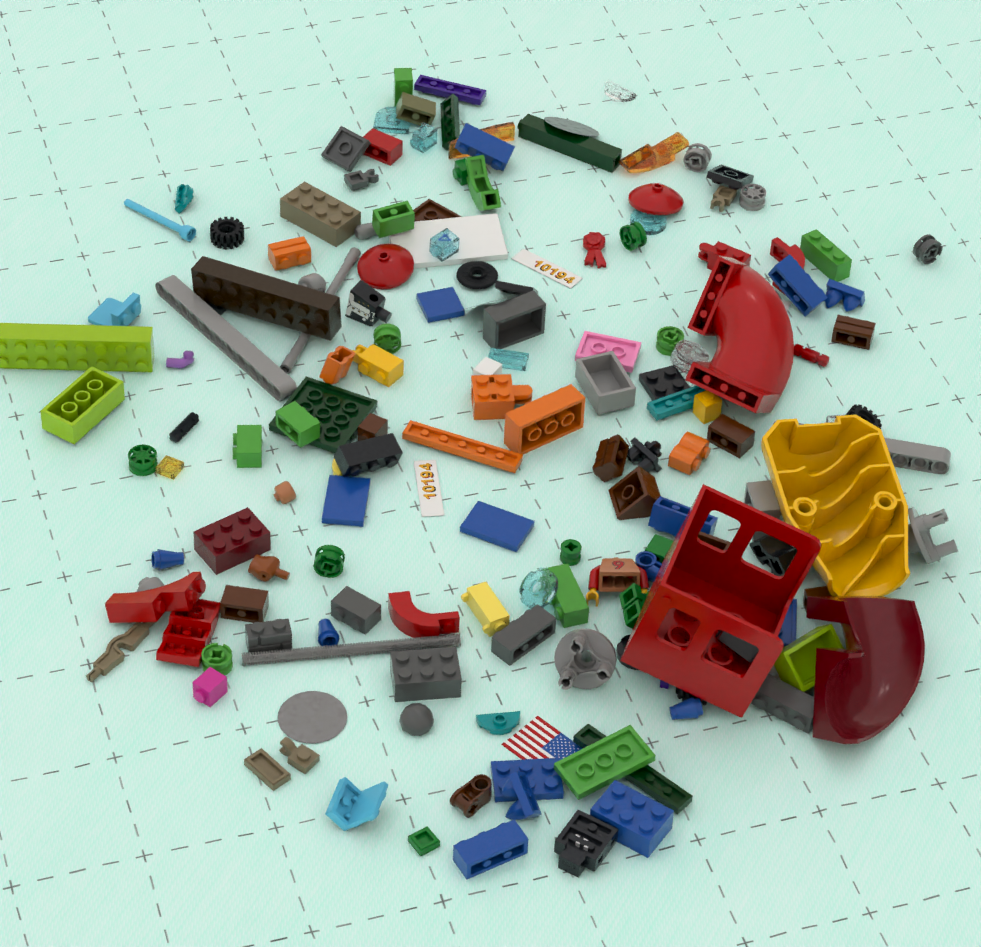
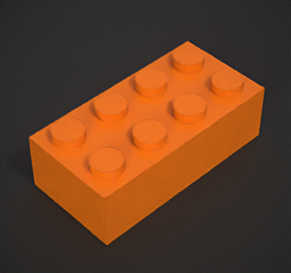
M570 384L505 413L504 444L513 452L526 454L583 428L585 397Z

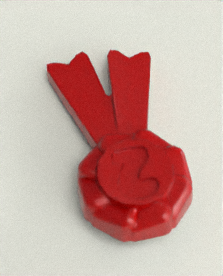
M589 232V234L583 237V247L588 250L584 265L593 267L595 260L598 269L601 267L606 268V262L601 252L605 247V237L600 232Z

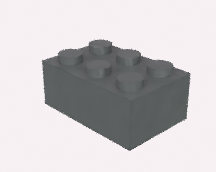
M533 290L484 308L483 339L495 352L543 334L545 330L546 303Z
M456 647L390 652V673L395 702L461 697L462 678Z

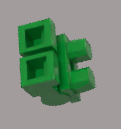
M633 583L619 595L621 606L624 610L625 624L632 629L649 593L648 591L646 594H643L640 586L636 583Z

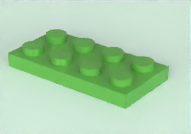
M628 725L555 762L554 770L576 798L580 800L613 783L614 780H619L654 762L656 755L634 728Z

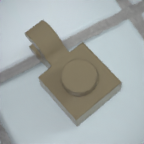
M288 737L280 741L283 747L279 751L283 755L288 756L287 763L300 772L306 774L320 761V755L305 745L301 744L297 748Z

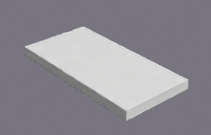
M497 213L415 221L414 229L388 236L390 244L400 245L411 253L414 260V269L465 264L471 261L485 262L508 259V252ZM443 234H448L447 237L451 241H439L438 239L444 236Z

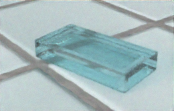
M490 348L488 358L503 364L502 368L526 371L529 353Z

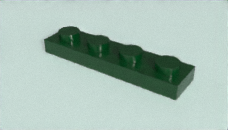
M452 94L440 103L442 147L446 150L452 146L454 147L460 136L458 97L455 94Z

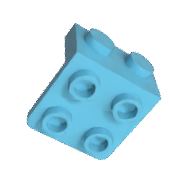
M133 292L124 302L107 298L88 316V322L94 325L128 326L141 313L140 295Z
M344 777L339 780L325 814L343 831L353 827L356 828L369 820L372 821L379 815V808L386 797L388 784L384 781L360 791L351 781Z

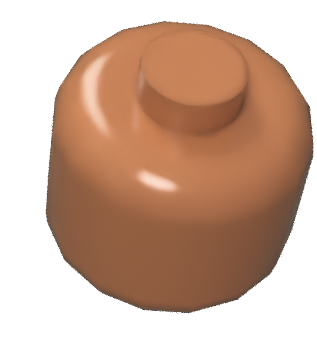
M288 481L275 486V494L273 495L276 501L280 500L282 504H287L296 498V493Z

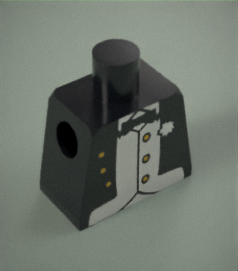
M360 280L350 290L346 317L365 325L373 326L379 319L387 323L392 313L384 309L385 297L364 281Z

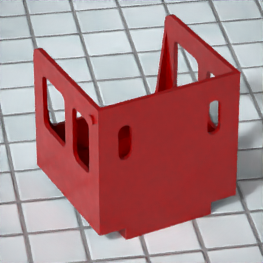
M703 484L662 562L620 661L742 718L783 650V641L778 637L794 596L821 550L820 540L803 530ZM713 510L732 517L741 524L727 550H721L698 538V534L709 513ZM755 532H764L797 549L796 555L783 576H776L743 560L742 555ZM718 630L725 631L756 646L759 651L752 663L750 664L732 649L717 640L715 635Z

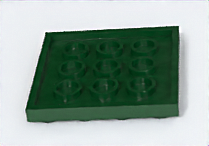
M306 376L283 407L296 401L308 413L316 417L321 424L320 438L312 441L309 445L336 453L339 446L352 442L358 433V426L370 413L375 411L378 401ZM275 416L269 423V431L288 437L276 427Z

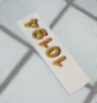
M524 248L511 258L569 288H572L583 279Z
M436 460L414 461L421 516H443L444 509Z

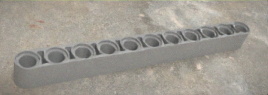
M171 275L155 284L157 293L162 299L277 401L287 398L297 389L295 381L175 275Z

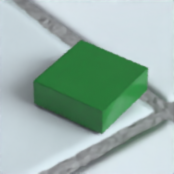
M428 826L408 836V842L420 856L440 847V840Z

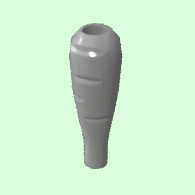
M372 223L358 225L354 230L355 236L362 240L377 235Z

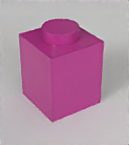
M211 667L192 682L193 697L208 707L213 706L228 692L227 677Z

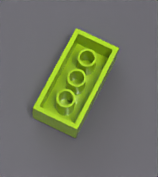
M91 366L40 410L42 429L75 444L125 400L124 381Z

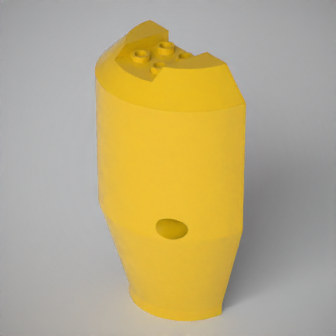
M858 415L836 416L834 423L826 422L799 425L797 419L777 420L762 437L761 449L784 522L817 537L821 542V550L812 566L826 583L829 593L832 596L883 597L899 588L910 575L908 567V505L882 430Z

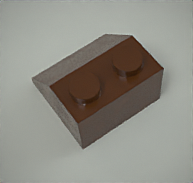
M640 466L608 490L617 519L619 520L649 517L653 504L661 496L655 477Z

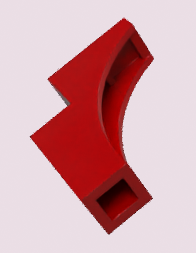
M192 572L180 580L150 590L113 593L105 603L109 623L157 622L165 612L189 611L206 589V583L202 579L201 572Z

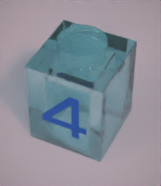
M446 228L430 238L429 252L432 256L443 262L459 252L460 238Z

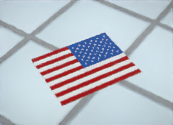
M539 716L535 717L501 744L521 760L559 758L561 760L583 749Z

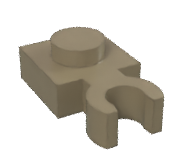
M720 185L713 194L710 209L719 206V212L724 211L725 205L730 206L735 199L737 190Z

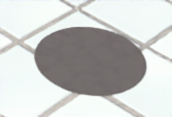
M305 691L295 694L281 705L278 712V723L281 730L293 740L303 743L328 741L336 737L344 729L347 722V712L341 701L328 693L320 691Z

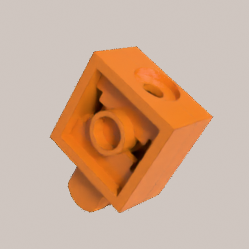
M511 374L471 375V401L474 420L505 419V413L514 410L515 405L526 404L532 401V387L529 385H512Z

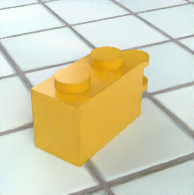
M372 344L368 348L363 345H357L355 350H352L355 352L353 361L358 363V371L377 382L390 387L403 376L404 360Z

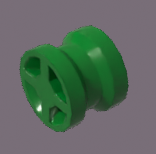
M573 539L563 541L560 548V561L563 564L568 563L569 566L577 565L581 560V544Z

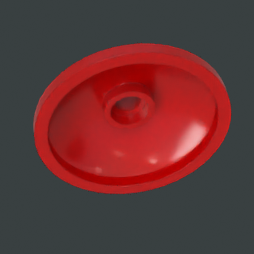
M650 183L636 187L629 193L628 197L632 207L652 215L677 213L682 209L684 203L683 198L677 191L660 183Z
M380 244L362 254L357 264L358 275L362 281L372 288H395L405 283L411 277L414 271V260L411 253L400 245Z

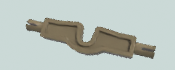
M136 622L126 633L114 637L108 643L106 651L93 663V670L86 675L87 680L93 682L100 674L106 676L113 668L123 662L125 654L120 648L134 651L149 635V628L156 622Z

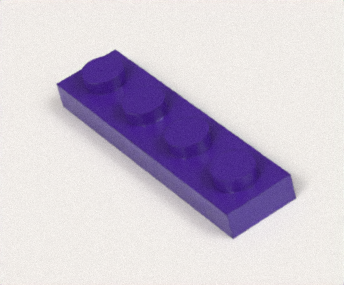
M420 75L414 84V90L446 98L455 94L458 97V101L473 105H481L486 97V90L424 75Z

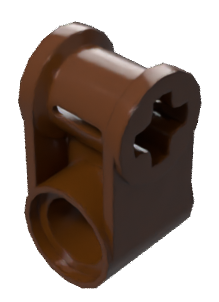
M483 774L474 776L452 794L450 804L461 809L467 818L473 816L491 800V779Z

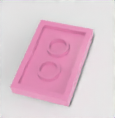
M584 331L575 355V361L579 358L613 351L625 371L632 373L641 349V342Z

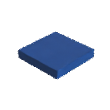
M453 287L416 294V299L428 323L465 316V310H463L464 308Z

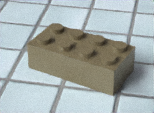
M305 181L280 198V217L335 247H338L353 236L355 228L361 225L360 211Z

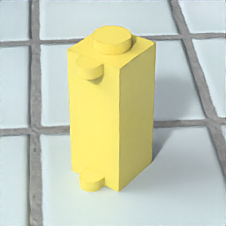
M487 582L468 587L467 592L461 595L462 601L467 603L482 625V630L489 637L508 626L510 615Z

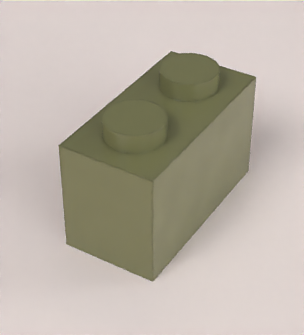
M402 92L396 105V118L430 128L436 116V102Z

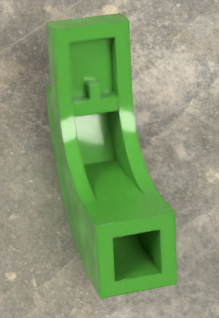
M484 155L465 158L468 174L466 179L476 207L480 211L500 208L499 190L493 189L490 184Z

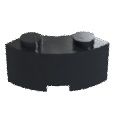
M768 534L749 543L762 565L767 564L771 568V573L776 576H783L797 553L795 547Z

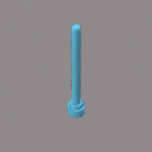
M130 199L124 201L125 206L179 232L182 239L188 242L194 239L196 235L194 227L190 225L181 226Z

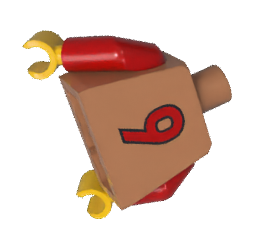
M618 557L602 559L601 565L592 569L589 575L588 590L590 591L586 594L587 605H589V600L594 599L596 600V607L598 606L599 595L596 592L598 590L599 592H623L633 583L639 585L641 592L646 594L647 590H649L646 571L637 566L633 559Z

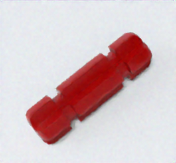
M800 344L794 345V355L798 357L801 355V358L813 363L818 362V365L826 367L829 363V356L825 354L820 355V352L807 347L804 349V346Z

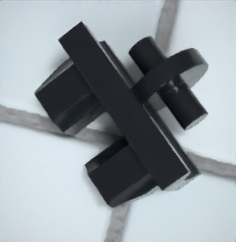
M634 437L631 440L632 447L628 450L627 459L634 463L641 458L643 460L637 464L648 473L653 469L658 473L662 469L658 465V457L662 455L660 452L661 444L658 441L651 443L647 441L643 445Z

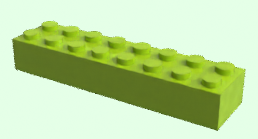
M0 323V368L87 371L93 366L101 371L153 372V327Z

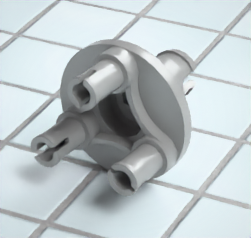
M914 507L908 509L911 523L908 524L909 552L917 553L921 551L928 564L941 560V557L958 552L954 539L936 546L931 538L930 529L932 527L949 521L945 509L929 515L925 513L920 516Z
M577 629L566 634L558 643L554 656L555 666L560 675L558 684L559 686L563 684L561 688L567 690L571 686L580 689H593L606 683L612 676L617 661L616 652L610 640L602 633L592 629Z

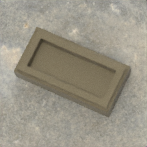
M262 748L244 759V765L273 791L291 780V774Z

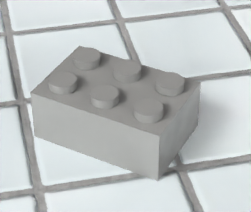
M613 351L576 359L575 378L597 415L635 405L636 387Z

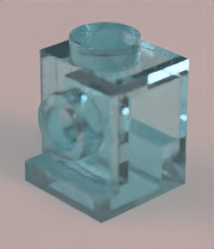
M425 122L421 123V127L412 133V139L410 140L412 148L424 153L436 145L437 129Z

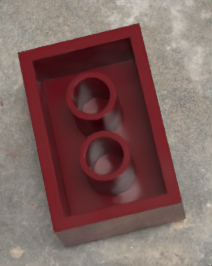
M248 507L193 532L194 550L216 575L254 558L257 554L261 555L271 550L270 531Z

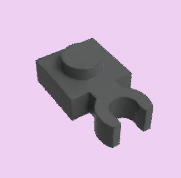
M369 169L365 173L359 170L345 174L344 181L353 191L367 187L368 183L378 182L379 175H375L374 169Z

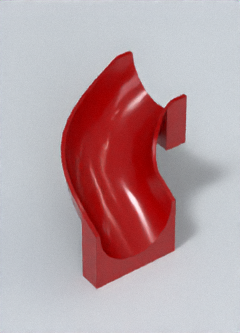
M718 256L687 327L704 336H716L717 349L711 362H693L685 380L751 412L771 413L786 387L793 365L794 341L789 316L779 295L762 275L732 257Z

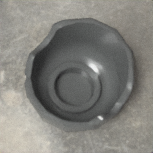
M412 703L404 708L399 722L404 732L412 736H422L430 731L434 718L431 710L426 705Z

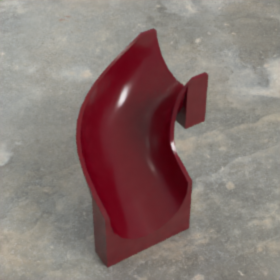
M807 596L806 618L840 623L846 643V649L816 648L813 738L841 744H858L869 740L882 732L899 716L914 694L921 677L924 664L925 642L915 601L882 596Z

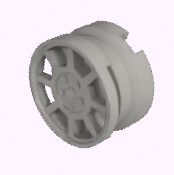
M694 143L689 146L683 162L690 171L703 172L706 170L712 154L707 146Z
M758 184L744 185L740 192V206L749 211L761 210L765 206V188Z

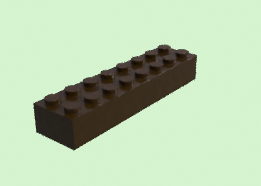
M202 256L191 268L193 292L203 301L329 341L333 339L342 327L340 297L205 256Z

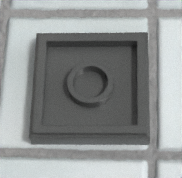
M341 126L321 156L351 172L371 143L362 136Z

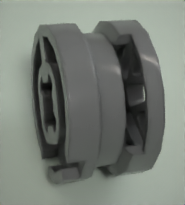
M927 234L915 243L913 254L920 258L924 264H930L937 260L935 257L941 254L943 247L932 235Z

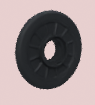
M471 261L460 266L456 276L457 280L467 288L486 289L495 284L498 279V272L492 265L486 262Z

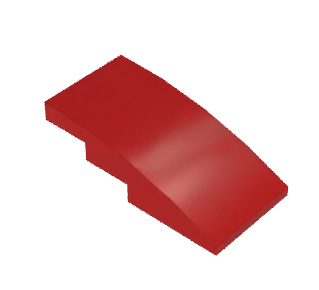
M198 599L189 611H172L169 615V624L163 633L162 643L156 652V660L199 667L202 662V650L210 644L220 616V602Z

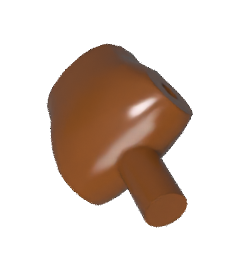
M257 554L251 561L248 569L250 574L264 582L269 581L273 576L288 580L290 572L279 568L280 561L275 556H261Z

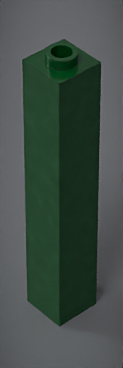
M527 114L518 123V137L611 173L621 164L622 149L589 136L559 129L550 125L544 119L531 114Z

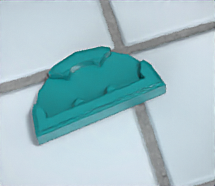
M181 184L177 187L175 211L179 214L194 197L193 188L189 185Z
M520 711L476 715V721L480 728L483 727L490 731V734L503 735L512 732V729L519 725Z

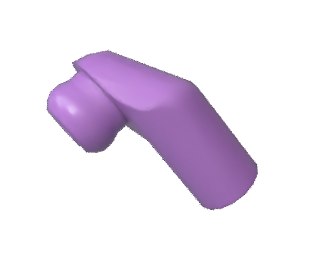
M184 351L182 358H167L166 367L184 368L190 365L195 359L193 358V351Z

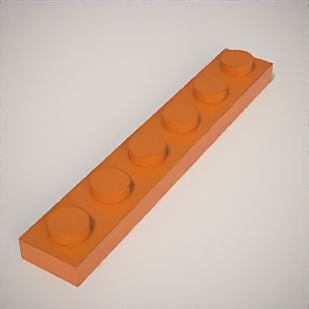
M412 420L409 421L402 432V439L512 473L517 471L523 461V454Z

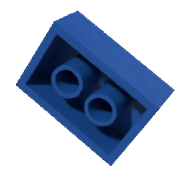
M614 780L592 806L590 815L618 828V843L649 858L672 829L674 810Z

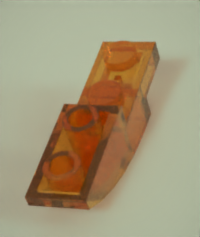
M676 132L652 147L646 144L619 160V164L629 173L651 171L674 161L675 154L689 147V141L679 132Z

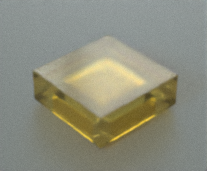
M166 455L156 466V473L174 480L184 468V462Z

